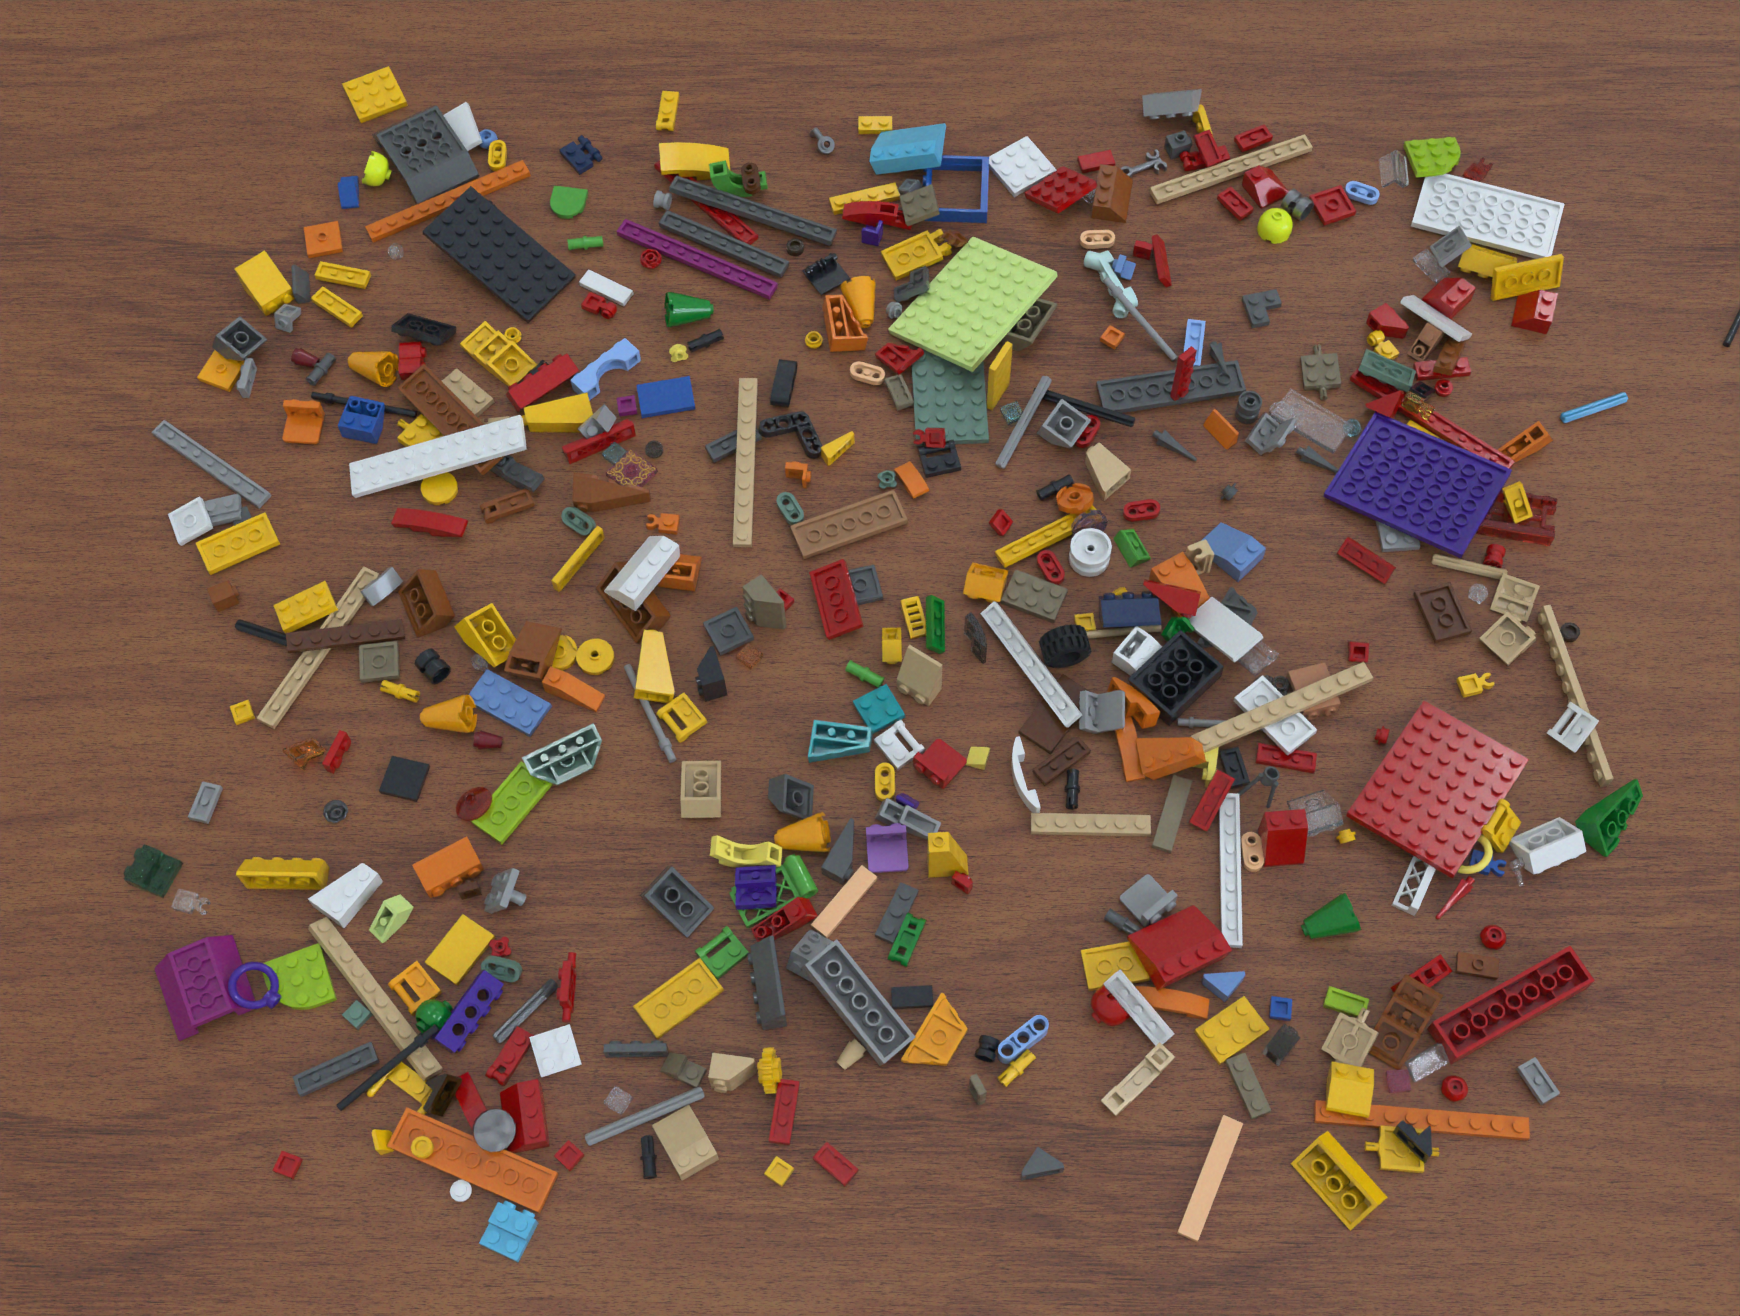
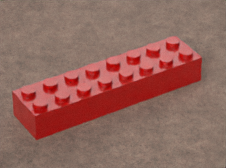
M1568 946L1433 1021L1427 1029L1449 1063L1453 1064L1584 991L1595 980L1572 947Z

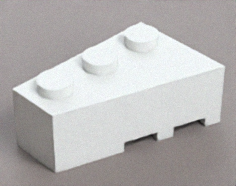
M361 863L308 898L314 908L342 928H345L383 881L377 872Z

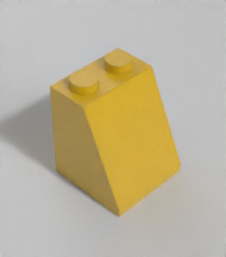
M265 250L235 268L244 290L265 316L274 313L284 304H288L295 299L292 288Z

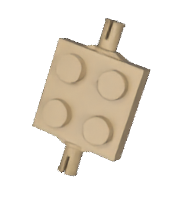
M1362 1007L1357 1018L1349 1017L1340 1012L1321 1050L1331 1054L1336 1059L1335 1062L1362 1067L1379 1032L1371 1029L1364 1023L1370 1011Z

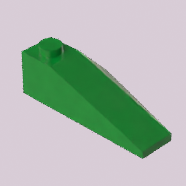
M1633 779L1585 810L1575 821L1576 827L1583 832L1584 841L1603 857H1608L1620 842L1618 836L1622 830H1626L1628 826L1626 821L1629 815L1634 814L1643 797L1638 779Z

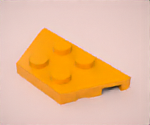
M941 992L915 1038L901 1058V1062L940 1066L948 1065L966 1035L968 1028L960 1020L958 1013L952 1008L944 993Z

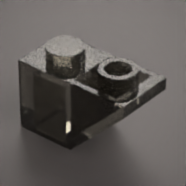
M1283 1024L1262 1053L1279 1067L1294 1050L1301 1037L1298 1036V1032L1293 1027Z

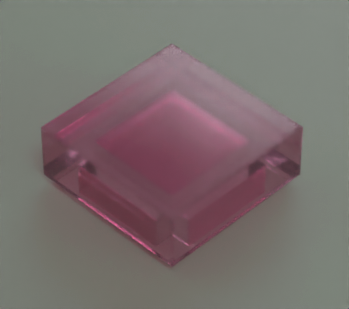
M1408 1069L1386 1071L1389 1093L1411 1091Z

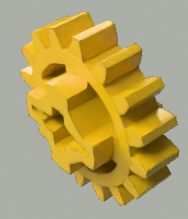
M774 1047L763 1048L762 1059H759L757 1064L759 1083H763L765 1094L777 1093V1083L782 1079L781 1059L777 1058Z

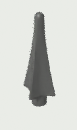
M1213 341L1209 344L1211 347L1209 354L1219 364L1223 372L1227 373L1222 342L1217 344L1216 341Z
M1155 430L1152 436L1158 439L1157 445L1175 451L1193 461L1197 460L1194 455L1181 446L1166 430L1163 433Z
M1309 445L1307 449L1299 446L1296 451L1297 454L1302 456L1300 461L1322 467L1334 473H1337L1339 470Z

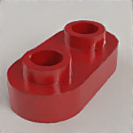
M1093 415L1086 416L1091 421L1074 443L1077 447L1086 448L1091 444L1100 429L1098 417Z
M1153 499L1129 502L1124 506L1123 516L1130 522L1154 519L1159 515L1160 504Z
M1049 550L1041 551L1037 556V565L1046 581L1056 585L1061 584L1064 580L1065 572L1055 554Z

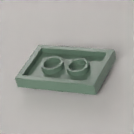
M1368 349L1365 350L1358 368L1364 375L1377 378L1382 383H1388L1395 386L1396 389L1406 392L1412 387L1416 370Z

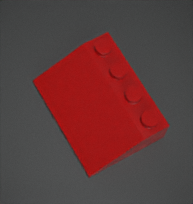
M1195 905L1127 936L1128 941L1157 991L1224 959L1232 951L1222 932Z

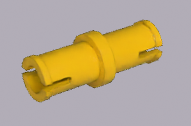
M383 680L381 685L386 686L380 687L381 692L395 695V698H404L414 703L419 700V697H416V695L420 696V691L407 688L404 684L400 683L398 685L387 680Z
M1026 1049L1015 1061L1012 1060L1009 1063L1010 1066L997 1077L1004 1087H1007L1018 1075L1021 1076L1024 1073L1023 1070L1036 1059L1032 1052L1029 1053L1030 1050Z

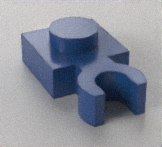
M1473 849L1469 866L1480 862L1484 852ZM1492 855L1490 863L1483 870L1477 872L1488 876L1490 871H1492L1494 875L1502 877L1504 871L1499 870L1497 866L1505 867L1507 862L1504 860L1494 861L1492 860Z

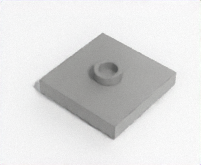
M1458 226L1432 244L1430 249L1439 265L1443 267L1472 245L1463 229Z

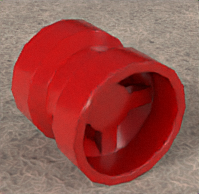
M1498 544L1488 545L1486 549L1487 556H1485L1483 564L1502 568V558L1505 556L1506 549Z

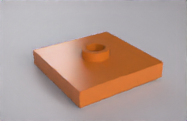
M338 221L304 227L308 258L343 252Z

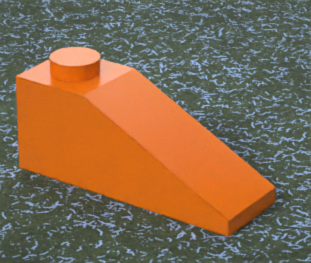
M1537 421L1500 447L1498 451L1517 462L1539 451L1553 440L1542 424Z
M550 666L542 681L545 692L594 712L598 711L605 698L603 693L569 673Z

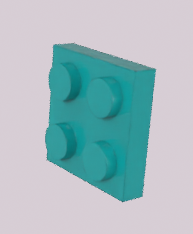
M887 684L853 700L855 709L866 727L872 728L873 734L905 718V713Z

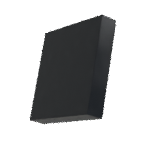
M392 756L379 792L417 802L430 769L429 764Z

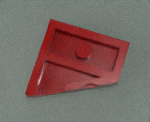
M887 343L875 353L878 360L898 375L924 355L922 348L912 350L908 346H898L893 343Z

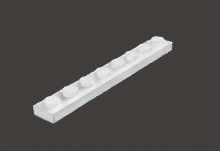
M995 601L992 602L980 614L1065 727H1070L1082 716L1081 712L1000 605Z
M1227 793L1219 808L1221 932L1231 948H1242L1239 794Z

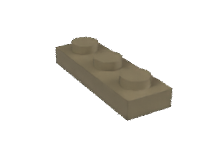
M1242 1053L1226 1059V1066L1250 1119L1252 1120L1270 1113L1271 1108L1246 1054Z

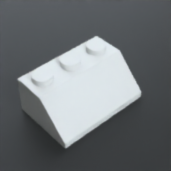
M1560 817L1514 836L1509 842L1522 867L1532 874L1542 873L1550 867L1558 866L1562 862L1576 858L1586 852L1583 832Z

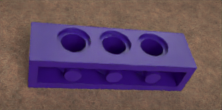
M480 971L451 1011V1015L443 1027L432 1037V1040L450 1053H455L456 1050L460 1052L466 1044L464 1039L469 1033L472 1035L479 1026L477 1024L481 1016L484 1018L490 1011L491 1007L489 1005L492 1000L496 1001L502 994L503 990L501 988L504 984L487 971ZM479 990L485 991V1001L478 999L477 993ZM467 1007H471L474 1010V1016L471 1019L465 1015ZM455 1024H459L462 1027V1032L459 1036L455 1035L452 1031Z

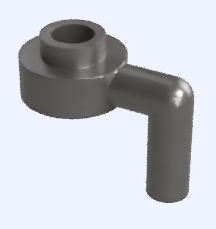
M813 128L809 132L811 137L817 138V149L820 153L829 154L833 151L835 143L831 137L823 136L818 128ZM824 142L829 143L828 148L824 146Z

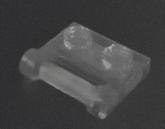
M1259 641L1255 646L1267 656L1266 658L1252 647L1237 660L1255 677L1279 656L1278 652L1272 651L1262 641Z

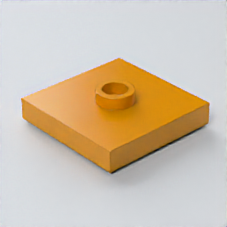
M214 350L197 378L201 382L230 392L241 375V366L244 365L245 360L226 359Z

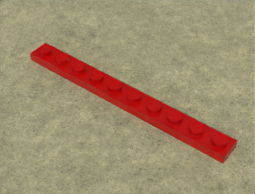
M1358 368L1350 376L1351 382L1378 399L1399 391L1395 386L1382 383L1372 376L1364 375ZM1404 392L1405 395L1397 411L1448 443L1509 469L1512 468L1515 463L1514 460L1425 404L1413 401L1410 398L1411 396Z

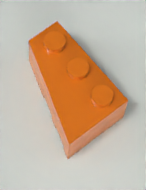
M825 295L823 303V314L830 352L865 350L868 337L861 330L859 321H856L853 311L843 295Z
M1192 737L1136 738L1142 774L1152 780L1206 762L1202 743Z

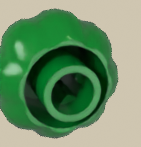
M429 999L422 1002L418 1006L415 1016L417 1029L422 1034L434 1024L441 1029L450 1017L453 1008L446 1000L441 1002Z

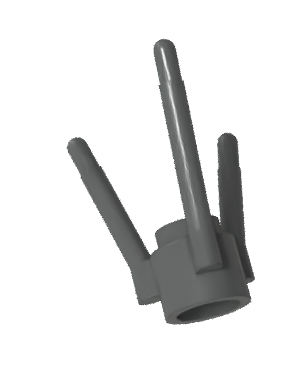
M1272 766L1265 768L1263 773H1259L1254 780L1237 794L1241 796L1258 781H1261L1264 786H1271L1266 805L1267 808H1270L1275 790L1279 785L1277 782L1280 776L1279 771Z

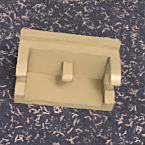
M1204 539L1187 546L1185 555L1193 566L1197 567V574L1209 573L1214 552L1207 540Z

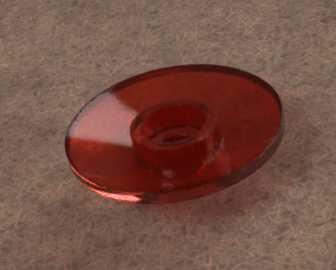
M475 787L465 792L456 804L458 817L464 821H472L483 816L491 806V792L484 787Z

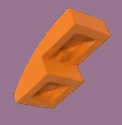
M910 461L894 469L896 476L903 482L905 490L913 499L929 491L926 482Z

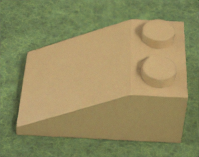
M909 645L897 677L898 690L905 695H911L919 704L930 706L942 689V664Z
M682 761L681 818L721 817V761Z
M690 1105L681 1108L652 1125L681 1181L719 1160L712 1143Z

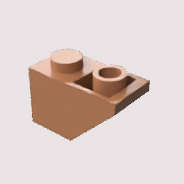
M1426 323L1407 354L1419 362L1425 361L1436 349L1446 333L1431 323Z

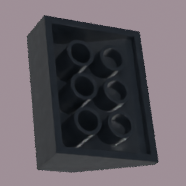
M1180 630L1128 678V682L1160 711L1159 718L1170 726L1222 676L1224 666Z

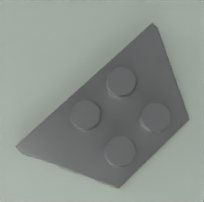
M1233 587L1229 588L1221 604L1251 625L1258 614L1256 608L1252 604L1247 603L1243 596L1238 595ZM1200 637L1198 641L1200 647H1213L1208 641Z

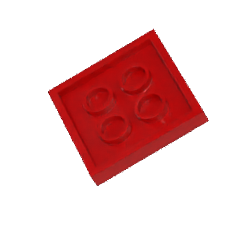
M1063 166L1045 177L1038 184L1032 186L1025 192L1026 199L1059 214L1095 189L1097 183L1095 180Z

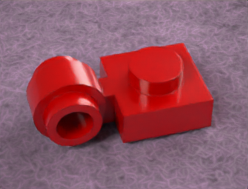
M589 292L581 304L583 310L598 315L601 311V315L605 319L613 318L617 312V306L614 303H606L604 297Z

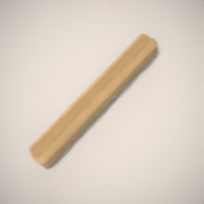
M1436 553L1431 561L1433 565L1499 580L1502 573L1507 574L1506 569Z

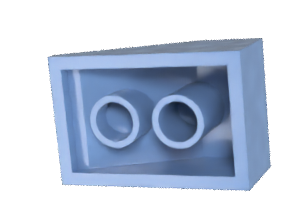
M1222 522L1202 539L1207 540L1214 552L1213 562L1237 582L1263 559L1266 550L1252 536Z

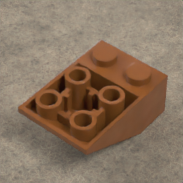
M526 621L509 652L504 671L513 677L542 682L550 666L553 664L562 628Z

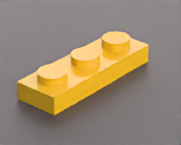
M320 261L314 276L317 280L366 289L371 273L367 270Z
M323 286L311 297L313 303L351 328L363 317L361 311Z

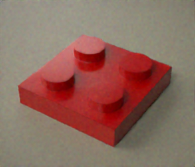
M1341 185L1309 196V199L1314 202L1313 208L1324 226L1356 214L1354 206Z

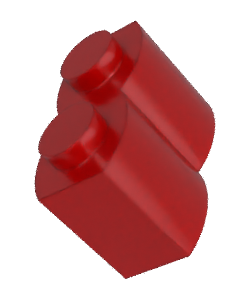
M421 342L399 343L398 367L401 380L408 379L423 364L426 365L424 358L427 357V351Z

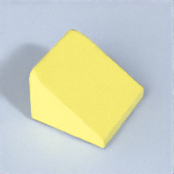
M971 747L966 765L985 770L990 748Z

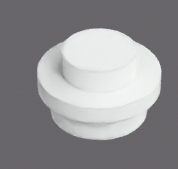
M457 1180L450 1188L451 1197L458 1202L466 1201L472 1193L471 1185L464 1180Z

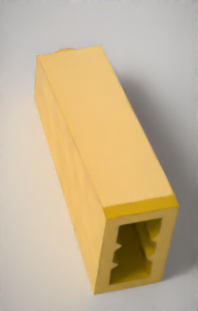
M583 393L524 407L525 415H522L524 426L528 425L530 432L581 433L578 428L593 415L588 393Z
M644 630L634 698L669 703L673 700L675 691L663 632Z
M928 833V878L953 876L956 871L960 874L965 873L968 875L967 855L950 833Z

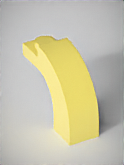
M716 835L711 839L710 856L719 859V864L733 868L766 865L780 867L782 847L769 841L755 845L739 844Z

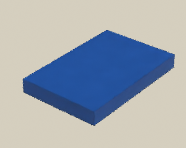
M690 376L636 385L642 418L695 410Z

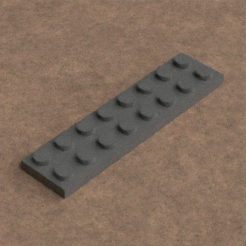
M1238 360L1225 362L1227 373L1223 372L1218 363L1193 367L1194 370L1191 374V382L1188 388L1189 392L1185 397H1180L1176 401L1170 397L1176 370L1096 382L1101 407L1119 413L1241 395V393L1246 391Z

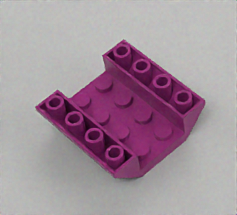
M233 935L212 936L198 940L168 953L154 968L179 1041L198 1034V1026L233 1011L239 1016L253 1010L237 1005L228 992V981L231 974L237 967L243 964ZM245 972L237 980V991L242 998L256 1001Z

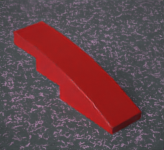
M397 508L391 524L394 527L410 528L413 532H429L432 536L462 537L468 520L432 511Z

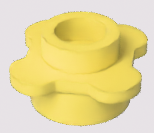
M676 344L670 348L669 353L672 355V362L688 358L686 346Z

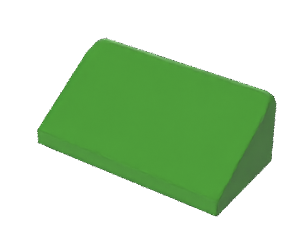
M1134 529L1120 530L1114 537V541L1129 567H1135L1151 559Z

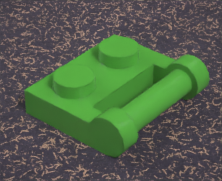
M725 926L722 932L705 946L695 950L696 955L701 958L717 980L748 956L747 953H749L728 926ZM725 939H729L730 943L711 958L706 956L707 953Z

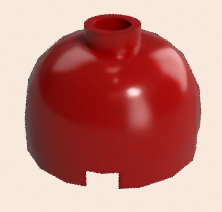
M1104 984L1093 994L1091 1007L1094 1012L1091 1015L1099 1024L1103 1022L1107 1026H1117L1131 1017Z

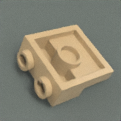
M1508 611L1479 638L1506 665L1511 664L1536 641L1534 636L1536 633L1529 626L1525 628L1520 623L1522 620L1515 613L1510 614Z

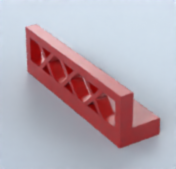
M625 419L612 425L608 433L604 431L589 439L583 437L562 446V451L569 464H572L635 437L634 424L632 420Z

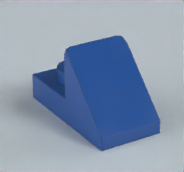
M358 176L341 177L340 182H338L341 208H359Z

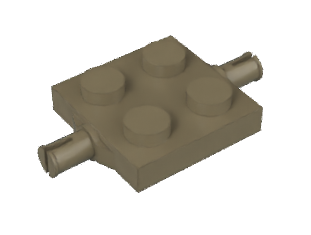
M1318 344V349L1317 345L1313 346L1314 355L1301 356L1300 358L1304 390L1319 391L1320 400H1323V397L1326 400L1328 399V389L1341 387L1337 353L1322 354L1321 345Z

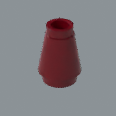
M295 348L291 361L295 365L314 368V365L320 362V358L302 348Z
M482 730L480 732L475 731L473 747H478V749L501 748L503 737Z

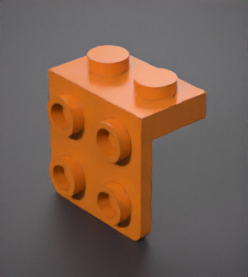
M284 400L283 408L287 414V419L282 437L283 441L286 443L317 444L320 439L325 416L320 402L314 400Z

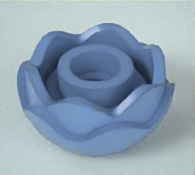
M485 129L479 132L483 142L479 144L481 148L489 149L490 143L498 140L497 135L492 130Z

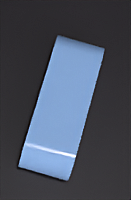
M1036 1015L999 1044L997 1052L999 1061L1004 1064H1009L1012 1060L1015 1061L1026 1049H1030L1044 1038L1049 1027L1047 1018L1042 1015ZM1040 1023L1044 1026V1029L1038 1031L1034 1028V1024ZM1025 1036L1029 1041L1020 1043L1017 1038ZM1008 1048L1012 1051V1055L1005 1056L1001 1051Z

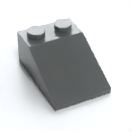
M667 866L640 894L657 913L686 938L714 909L672 866Z

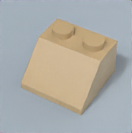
M712 1053L708 1076L711 1088L720 1093H726L727 1090L733 1091L756 1074L755 1060L748 1057Z

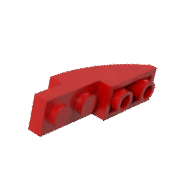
M858 201L844 204L842 219L874 227H876L877 222L879 223V220L883 221V224L911 230L912 225L907 226L903 210L898 209L899 204L882 201Z

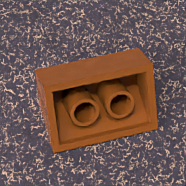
M1100 164L1091 218L1126 223L1133 179L1119 167Z
M417 569L398 591L417 637H422L446 627L455 617L436 570Z

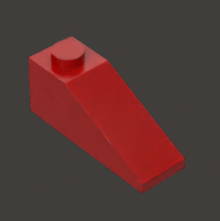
M1144 579L1143 585L1172 609L1179 612L1180 616L1191 618L1192 615L1196 616L1201 591Z
M1440 954L1409 974V976L1430 988L1450 974L1452 970ZM1401 980L1390 987L1393 992L1396 991Z
M466 1072L459 1076L463 1080L455 1095L473 1131L475 1119L482 1112L486 1111L487 1108L469 1072Z

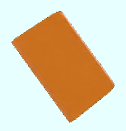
M1214 409L1203 426L1225 449H1229L1237 443L1239 432Z

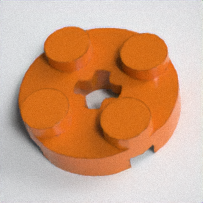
M1081 483L1072 484V487L1069 488L1065 486L1056 495L1059 511L1079 516L1085 514L1086 510L1094 503L1091 488Z

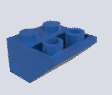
M349 396L337 425L342 437L377 444L383 430L385 404L383 402Z

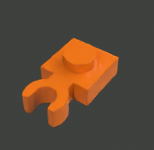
M661 513L660 518L653 514L647 516L649 521H654L651 524L646 523L648 530L658 528L659 533L677 535L680 521L679 515Z

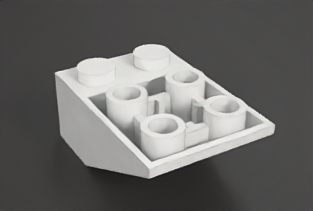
M1135 626L1113 653L1112 663L1131 676L1162 646L1147 632Z

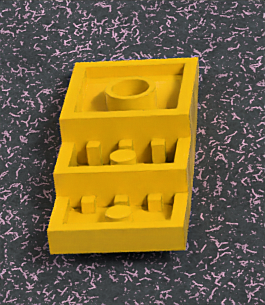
M659 143L662 175L679 173V177L696 176L697 180L711 179L709 164L725 160L730 170L728 148L700 143Z
M486 321L460 343V347L474 360L507 386H511L515 382L519 383L530 370H533L538 365L515 342L509 341L499 330L496 331Z

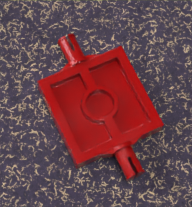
M568 952V961H563V966L559 968L558 972L561 988H557V1000H559L560 1006L563 1009L562 1022H571V1013L574 1011L577 977L575 971L577 954L575 952Z

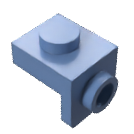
M1120 254L1119 258L1114 260L1112 269H1114L1117 277L1131 280L1136 264L1127 261L1126 256Z

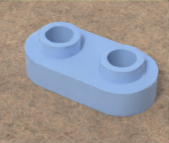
M1357 181L1348 182L1345 187V193L1348 198L1368 205L1375 204L1380 195L1375 187Z

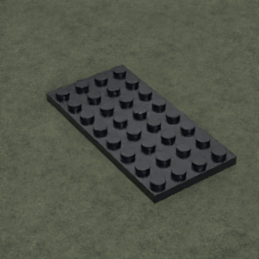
M471 186L422 231L426 238L527 323L542 311L576 277L575 273Z

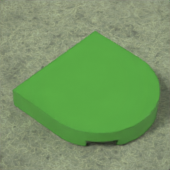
M554 186L550 199L552 211L562 219H571L573 216L581 214L585 208L588 190Z

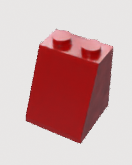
M1305 809L1264 813L1258 828V835L1261 838L1264 867L1304 864L1308 834Z

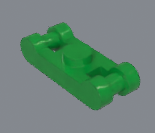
M911 913L906 914L889 953L888 960L892 962L895 960L900 962L902 966H908L919 937L925 927L926 919L915 918ZM911 924L913 926H916V929L913 930L908 927ZM899 948L906 950L904 955L898 953Z

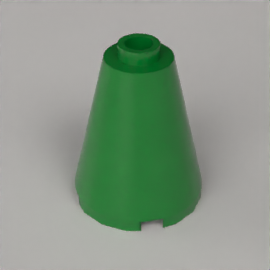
M667 292L665 294L664 309H666L665 322L667 327H675L708 319L710 315H713L714 307L713 304H710L709 300L675 292Z
M1346 893L1340 894L1303 920L1304 924L1301 925L1305 937L1309 936L1310 939L1355 933L1361 930L1358 918L1354 914L1352 904Z

